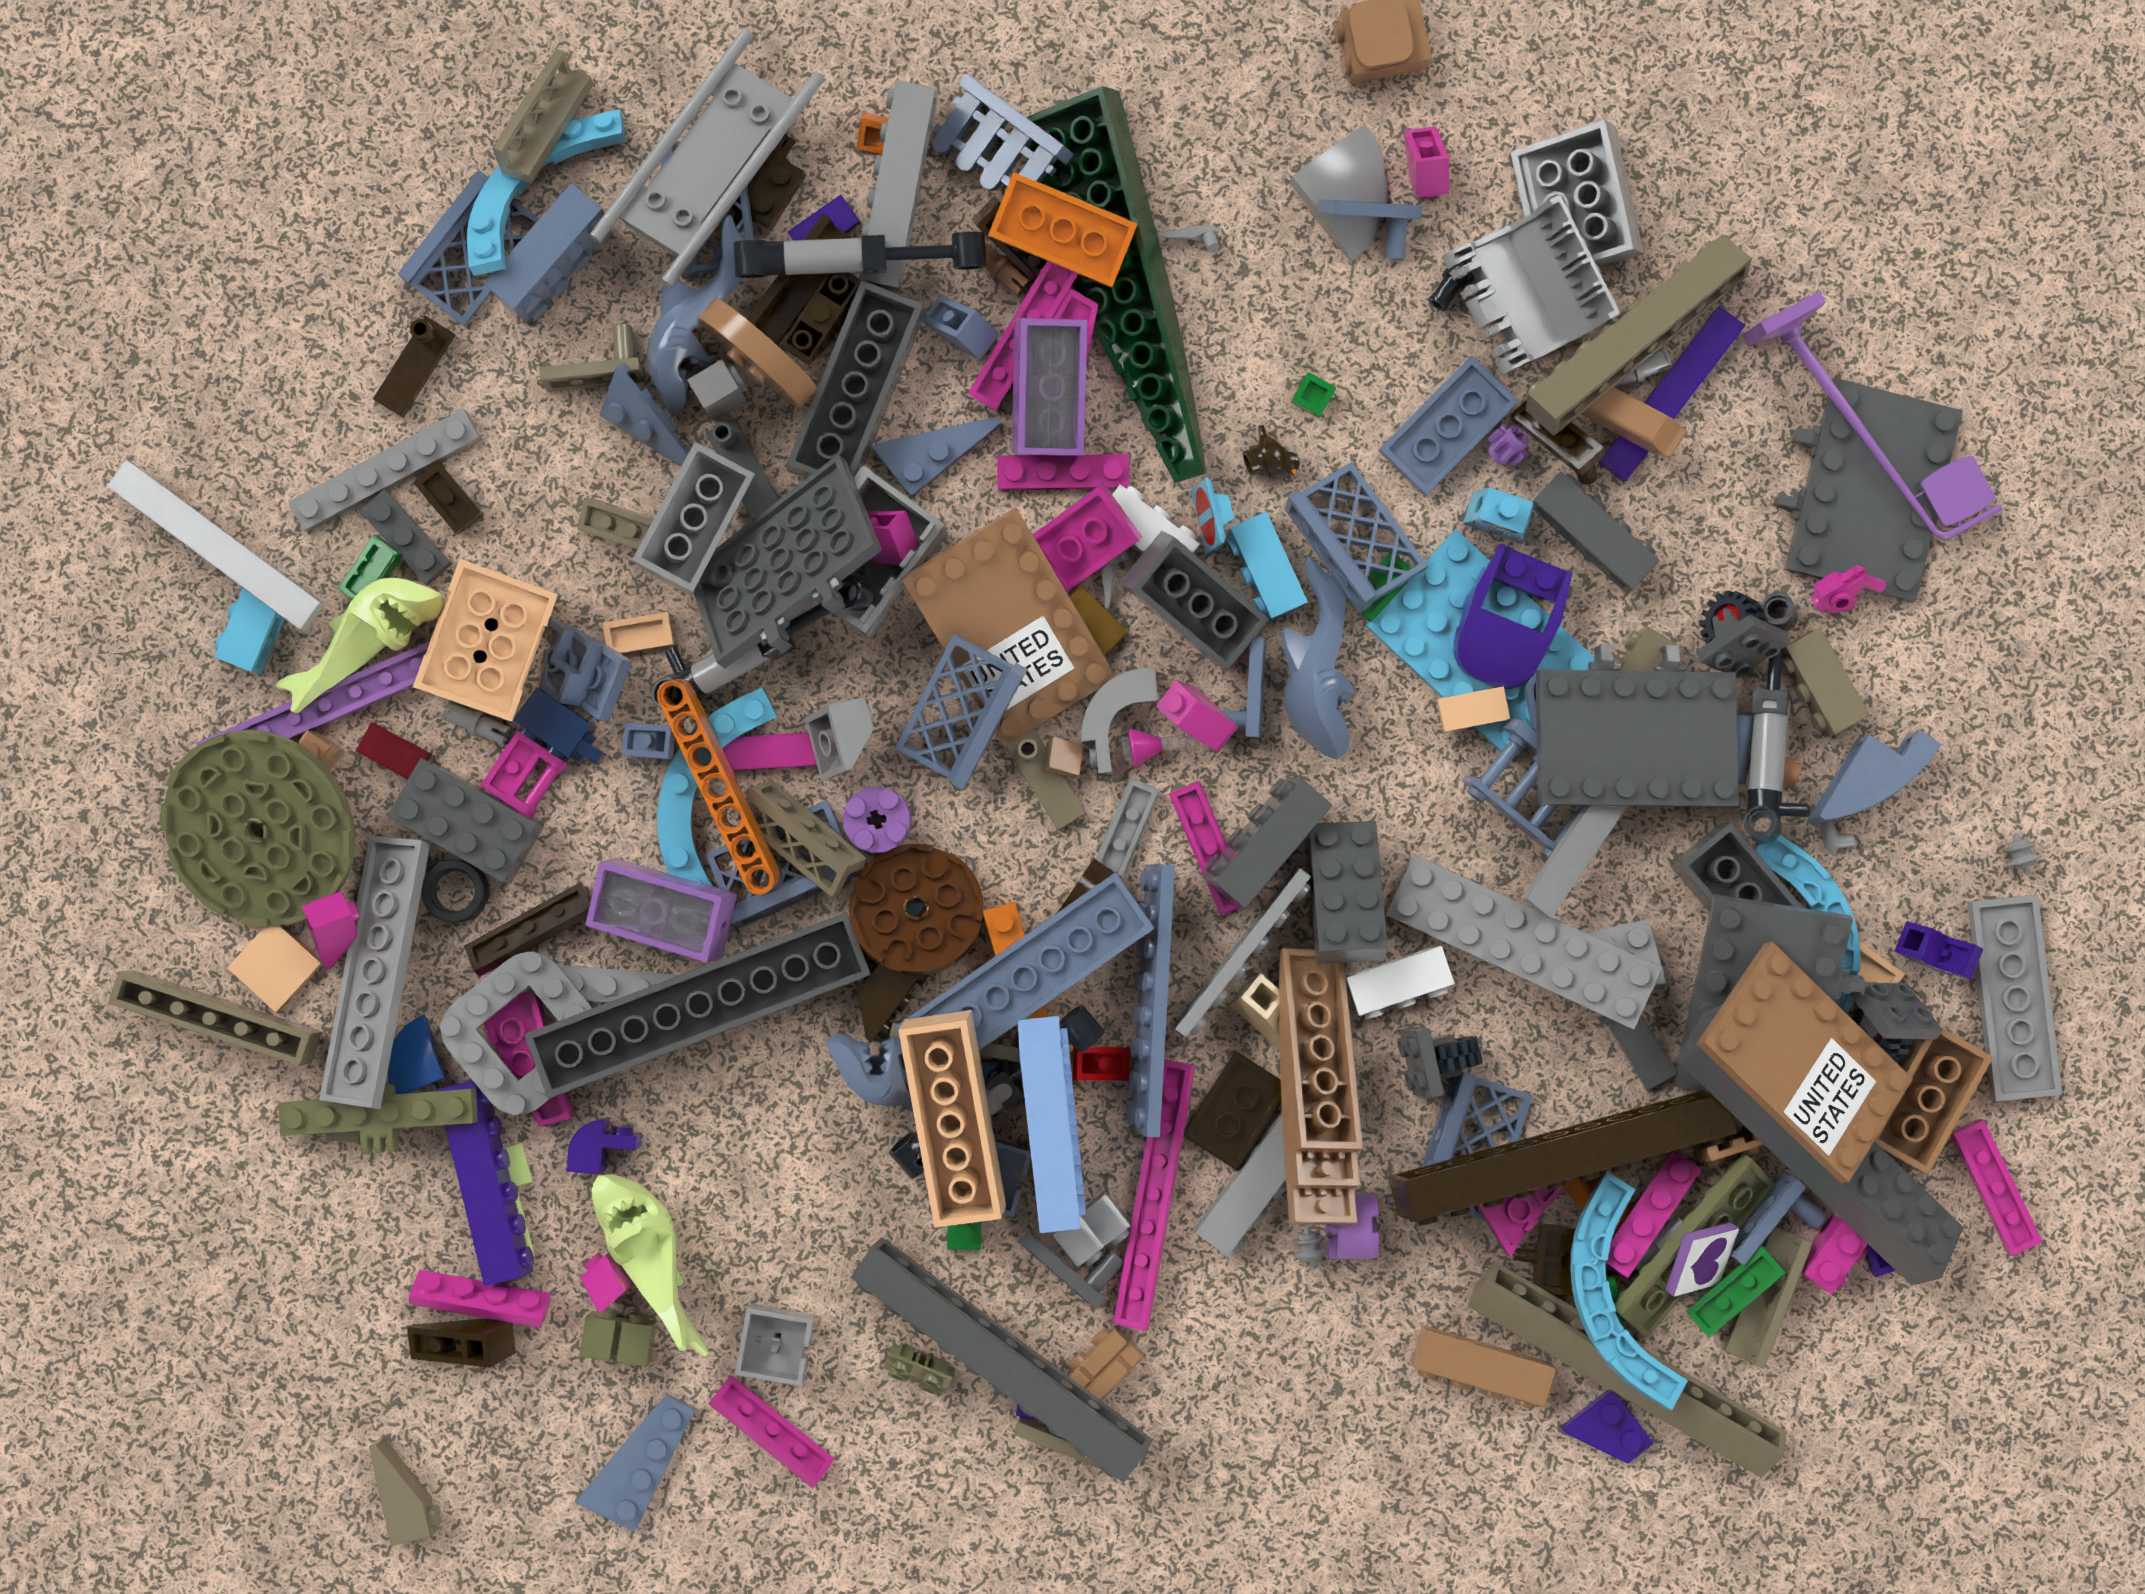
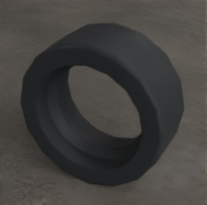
M445 860L433 866L426 873L423 880L421 897L426 909L435 918L445 922H465L475 918L484 910L489 899V883L482 870L465 860ZM452 871H459L468 875L475 887V895L472 902L466 908L459 911L445 908L439 902L436 895L439 880L445 874Z

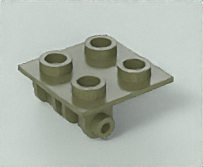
M893 1343L883 1367L889 1370L888 1375L903 1382H907V1379L920 1383L919 1388L931 1394L937 1395L939 1391L942 1393L946 1392L955 1368L949 1366L950 1362L934 1357L929 1368L927 1366L931 1358L930 1354H928L924 1365L918 1363L922 1353L921 1350H919L914 1362L911 1360L915 1353V1348L900 1343V1345Z

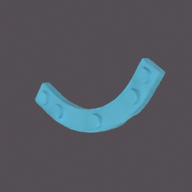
M620 109L571 120L543 166L550 162L556 165L583 152L626 142L624 119ZM500 166L492 173L479 192L469 218L467 228L468 263L473 276L506 269L504 233L506 222L511 212L509 205L515 195L520 196L531 184L502 174Z
M761 687L721 707L707 718L723 749L738 736L778 716L764 688ZM697 727L690 734H694ZM679 747L666 772L659 796L657 829L660 849L669 874L714 887L699 857L693 835L692 807L698 785ZM701 747L698 751L699 760L703 764L709 765L712 759L711 752L707 748Z
M1781 835L1770 844L1759 843L1754 850L1771 870L1790 882L1800 892L1811 909L1845 914L1852 917L1853 922L1842 967L1849 968L1850 975L1858 976L1860 972V944L1854 916L1845 896H1843L1830 874L1812 856ZM1842 992L1840 999L1835 998L1834 1002L1848 1015L1854 999L1850 994Z
M1606 1171L1602 1173L1589 1196L1574 1233L1570 1271L1575 1305L1590 1341L1607 1365L1635 1390L1666 1410H1673L1688 1380L1649 1355L1637 1344L1629 1332L1624 1330L1615 1313L1616 1308L1611 1296L1609 1281H1606L1605 1268L1611 1239L1621 1215L1636 1190Z

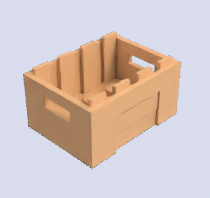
M459 559L447 597L413 687L512 722L523 693L522 689L558 594ZM489 618L496 619L498 622L497 630L488 631L485 628V621ZM483 650L487 655L486 661L483 663L475 662L473 659L474 652Z

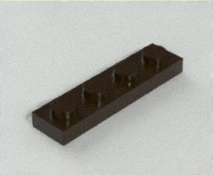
M579 882L464 945L473 972L480 977L499 967L511 957L530 950L586 919L591 898L584 884Z

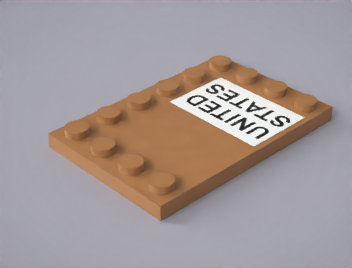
M1016 507L901 577L902 582L944 650L952 635L956 633L1010 664L1015 665V663H1018L1028 669L995 731L1004 747L1116 677ZM956 645L952 652L955 666L960 667L972 663L969 652ZM976 656L978 661L983 660L982 658ZM991 663L980 666L985 684L997 681L1003 671ZM974 668L958 672L967 688L979 686ZM994 687L987 689L989 696L993 691ZM982 691L971 693L980 709H983L986 703Z
M1773 941L1763 944L1697 1042V1045L1840 1183H1846L1851 1180L1913 1080Z

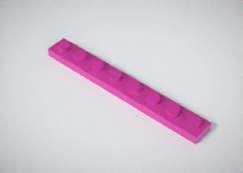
M1164 1059L1160 1137H1147L1113 1324L1142 1331L1149 1330L1196 1065Z

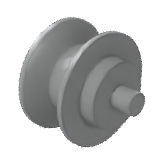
M2019 834L2012 835L2014 841L2007 843L2008 848L2002 850V852L2010 853L2012 860L2006 865L2014 866L2015 869L2022 868L2024 874L2030 873L2029 866L2035 865V860L2041 858L2040 855L2033 854L2031 847L2037 842H2029L2028 838L2021 839Z
M1310 1226L1303 1227L1304 1233L1298 1234V1238L1292 1240V1243L1300 1246V1252L1295 1254L1294 1257L1301 1258L1302 1262H1309V1267H1316L1315 1261L1321 1260V1256L1327 1254V1250L1321 1249L1319 1244L1320 1241L1325 1239V1235H1318L1317 1231H1311Z

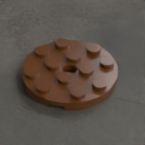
M906 844L876 856L861 871L850 895L849 917L854 935L860 947L875 963L899 974L928 975L952 966L971 949L982 927L983 896L975 875L956 855L932 848V845ZM913 902H921L925 905L926 911L922 917H914L907 913V907Z

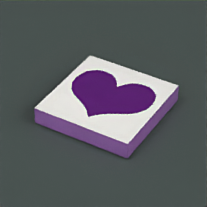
M1729 1222L1684 1234L1665 1290L1675 1297L1717 1285L1721 1281L1739 1228Z

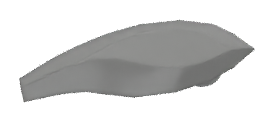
M1196 225L1157 233L1158 237L1167 239L1204 241L1206 249L1210 253L1216 252L1220 247L1216 238L1220 228L1215 226Z
M1127 549L1101 567L1102 583L1105 592V609H1109L1112 602L1118 563L1129 558Z
M1820 793L1815 794L1817 804L1821 799ZM1832 821L1820 824L1824 844L1832 856L1837 853L1838 848L1854 847L1855 839L1852 834L1838 835Z

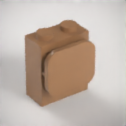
M1367 0L1356 3L1350 9L1340 11L1338 23H1334V35L1336 42L1342 43L1344 55L1340 56L1343 75L1349 74L1351 84L1428 69L1432 57L1420 0Z

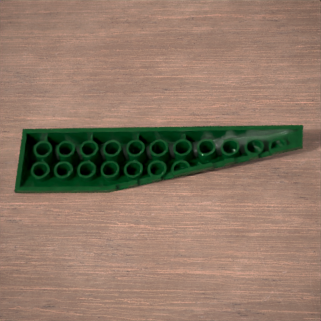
M1100 86L1026 118L1074 154L1067 165L1057 159L1053 164V167L1057 169L1053 176L1047 173L1040 183L1137 223L1112 288L1079 274L1074 280L1073 286L1078 293L1098 304L1094 331L1117 375H1121L1127 387L1125 390L1131 401H1134L1137 405L1146 430H1150L1156 441L1155 447L1174 483H1179L1207 474L1193 390L1173 296L1120 91ZM1032 141L1028 148L1035 152L1039 145Z

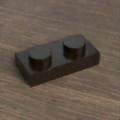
M440 462L436 463L413 482L457 535L483 515V512Z

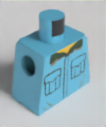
M1485 488L1473 492L1463 524L1522 544L1533 513L1534 503L1493 488Z

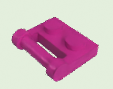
M517 730L480 786L525 816L533 818L538 811L536 806L560 771L564 772L569 763L564 759H558L549 753L545 747ZM542 758L549 764L523 801L517 797V794Z

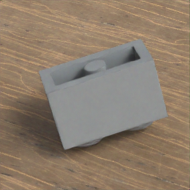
M723 360L718 361L687 380L713 421L747 402L743 392L747 391L748 388L734 365L727 368Z

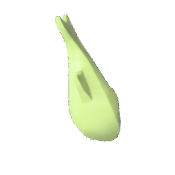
M400 578L379 579L367 585L350 602L345 613L329 623L335 634L320 663L307 672L286 676L276 683V689L292 693L291 712L294 714L301 712L319 695L359 669L386 646L394 651H398L409 644L410 636L417 626L423 622H431L440 614L443 606L442 594L423 585Z
M614 1174L599 1175L593 1183L592 1200L596 1217L606 1237V1246L609 1254L617 1264L623 1267L638 1290L662 1319L678 1349L684 1351L687 1349V1345H689L703 1357L709 1353L708 1348L686 1317L678 1298L677 1286L683 1285L684 1282L677 1270L676 1234L667 1208L651 1192L635 1181Z

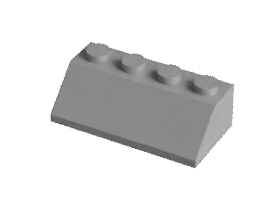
M694 442L632 561L661 581L692 596L755 474Z

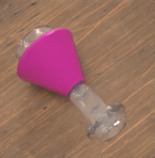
M1130 728L1128 736L1120 737L1124 763L1132 762L1135 768L1161 751L1185 748L1186 753L1190 754V750H1196L1195 738L1184 730L1183 735L1160 738Z

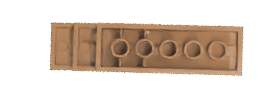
M1282 948L1280 950L1279 965L1280 1074L1290 1225H1353L1357 1223L1354 1188L1360 1186L1357 1152L1363 1149L1344 963L1316 964L1315 950Z

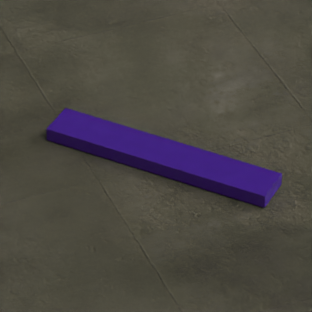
M1718 306L1644 403L1674 419L1746 325L1721 306ZM1618 436L1598 464L1624 483L1649 451Z

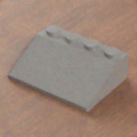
M1604 119L1510 152L1525 216L1549 199L1561 195L1565 205L1570 209L1571 217L1579 233L1584 237L1586 247L1598 267L1644 254L1616 126Z

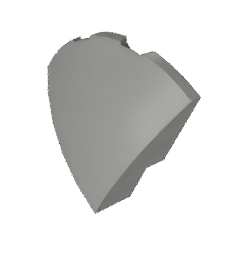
M1366 125L1355 130L1327 149L1293 175L1290 182L1293 189L1311 209V215L1351 263L1371 242L1376 234L1381 217L1318 213L1319 199L1386 203L1388 182L1386 181L1384 159L1374 136Z

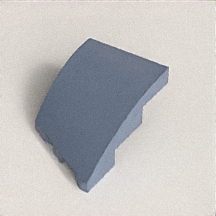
M549 618L546 627L552 629L551 644L549 649H544V672L542 673L541 689L559 703L580 706L596 719L609 722L632 661L590 635L554 618Z

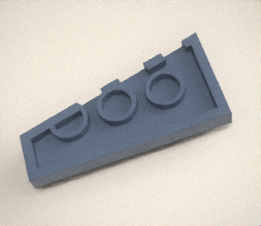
M666 1393L575 1503L635 1532L696 1408Z

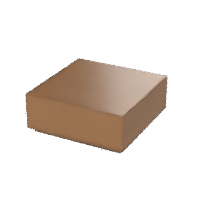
M1053 736L1048 741L1044 770L1075 779L1080 774L1083 745Z

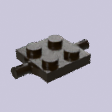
M786 134L747 185L752 222H758L770 230H773L806 177L804 170L791 164L786 158L794 144H796V141ZM740 196L736 200L739 204H741ZM733 204L732 208L736 212L733 220L735 226H737L743 218L742 210Z
M1540 1222L1538 1241L1534 1249L1517 1247L1514 1251L1516 1254H1513V1261L1532 1263L1534 1270L1532 1283L1552 1294L1574 1297L1570 1265L1571 1249L1576 1227ZM1606 1266V1268H1605V1270H1606V1277H1607V1273H1608V1274L1619 1275V1274H1617L1616 1272H1614L1612 1269H1610L1609 1267Z

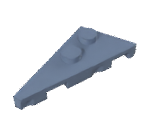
M624 362L620 363L614 371L600 416L682 467L692 446L687 449L674 434L677 427L662 408L655 404L646 388L640 390L627 374L631 370L629 366Z
M996 417L876 443L871 448L909 495L913 497L1000 427L1001 423Z

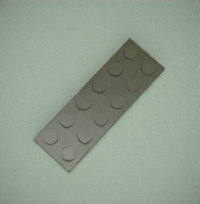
M1743 1153L1738 1160L1732 1162L1727 1168L1726 1174L1717 1185L1711 1187L1699 1206L1684 1218L1682 1226L1676 1233L1665 1240L1659 1253L1650 1263L1642 1267L1639 1276L1630 1287L1619 1294L1617 1302L1614 1304L1616 1312L1646 1339L1684 1296L1682 1294L1673 1297L1665 1290L1684 1234L1729 1222L1740 1230L1776 1188V1185L1754 1160Z

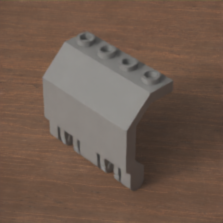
M1561 195L1549 199L1536 210L1511 225L1474 242H1468L1442 256L1448 270L1467 262L1466 265L1450 273L1453 280L1461 279L1472 273L1477 282L1475 285L1472 284L1464 288L1460 293L1463 299H1467L1480 292L1483 293L1465 303L1478 329L1497 321L1496 325L1481 332L1483 339H1490L1503 332L1508 343L1497 346L1491 352L1494 359L1510 351L1513 352L1496 362L1502 376L1560 349L1621 314L1614 296L1609 292L1601 276L1600 268L1595 264L1586 247V241L1579 233L1571 217L1570 209L1565 205Z

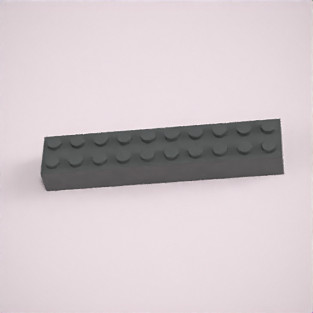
M845 912L524 1034L547 1098L551 1099L869 977L871 974L860 945L854 935L848 914Z
M1722 1005L1703 1012L1676 1061L1910 1285L1913 1286L1941 1279L1964 1227L1875 1141L1851 1180L1846 1183L1837 1181L1697 1045V1042Z

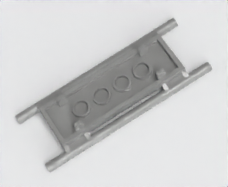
M746 28L741 30L589 234L594 241L601 243L620 218L625 222L626 226L677 257L661 279V282L669 288H672L824 81L822 75L818 72H813L793 99L736 64L735 61L754 37ZM709 96H714L647 188L644 187L645 182Z

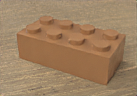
M1945 1029L1942 1030L1937 1039H1913L1912 1044L1907 1045L1910 1049L1908 1054H1902L1904 1059L1898 1061L1897 1064L1913 1080L1875 1140L1890 1157L1917 1172L1929 1175L1993 1059V1056Z

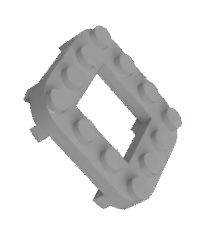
M524 952L508 959L455 1001L447 1009L440 1023L442 1040L448 1051L497 1109L511 1115L534 1112L550 1099L547 1098L536 1067L518 1080L480 1034L478 1028L529 987L532 988L558 1021L592 1009L591 1005L558 965L547 956L536 952Z

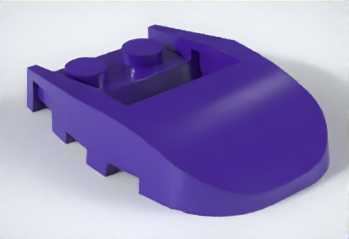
M1500 543L1496 545L1493 550L1495 551L1488 565L1482 569L1471 592L1465 598L1461 608L1463 612L1460 624L1456 629L1453 654L1460 669L1468 676L1496 688L1504 686V689H1512L1525 684L1534 675L1552 645L1563 620L1573 572L1565 571ZM1493 579L1554 604L1543 633L1481 608Z

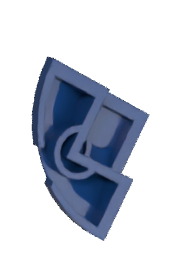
M425 1014L408 1023L393 1040L387 1074L388 1082L395 1086L396 1094L410 1093L447 1077L435 1049L437 1043Z

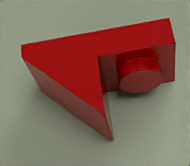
M1073 1046L1072 1080L1129 1081L1130 1047L1091 1046L1087 1050L1079 1052Z

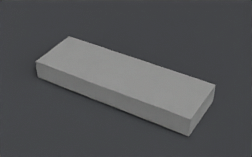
M1131 777L1128 780L1096 856V860L1112 871L1117 872L1122 880L1160 792V789Z

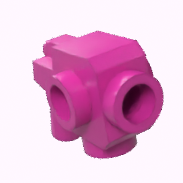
M1856 565L1844 573L1835 571L1828 574L1822 580L1815 583L1813 586L1815 594L1811 595V600L1821 613L1825 610H1828L1831 614L1838 613L1839 611H1849L1858 600L1856 594L1864 587L1881 593L1885 589L1886 583L1884 580L1867 574L1865 567Z

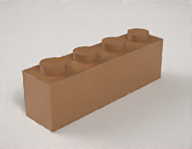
M1423 1324L1411 1361L1414 1368L1419 1370V1376L1437 1381L1438 1376L1451 1379V1385L1464 1390H1469L1470 1386L1483 1389L1482 1394L1494 1399L1502 1400L1503 1395L1515 1398V1404L1528 1409H1534L1535 1405L1546 1407L1556 1372V1367L1551 1362Z

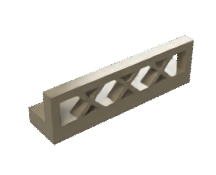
M555 49L492 149L502 174L532 184L594 84L591 76L570 69L565 51Z
M773 780L750 788L746 800L751 811L754 806H757L762 812L764 823H760L757 820L756 822L766 843L832 898L838 896L847 876L862 869L867 858ZM776 825L781 826L785 830L788 842L784 843L778 838ZM799 845H803L809 850L812 862H807L802 858ZM823 865H828L837 873L833 883L826 878Z
M1774 1227L1764 1240L1762 1246L1767 1249L1787 1273L1735 1316L1722 1350L1743 1358L1757 1367L1765 1368L1813 1242Z

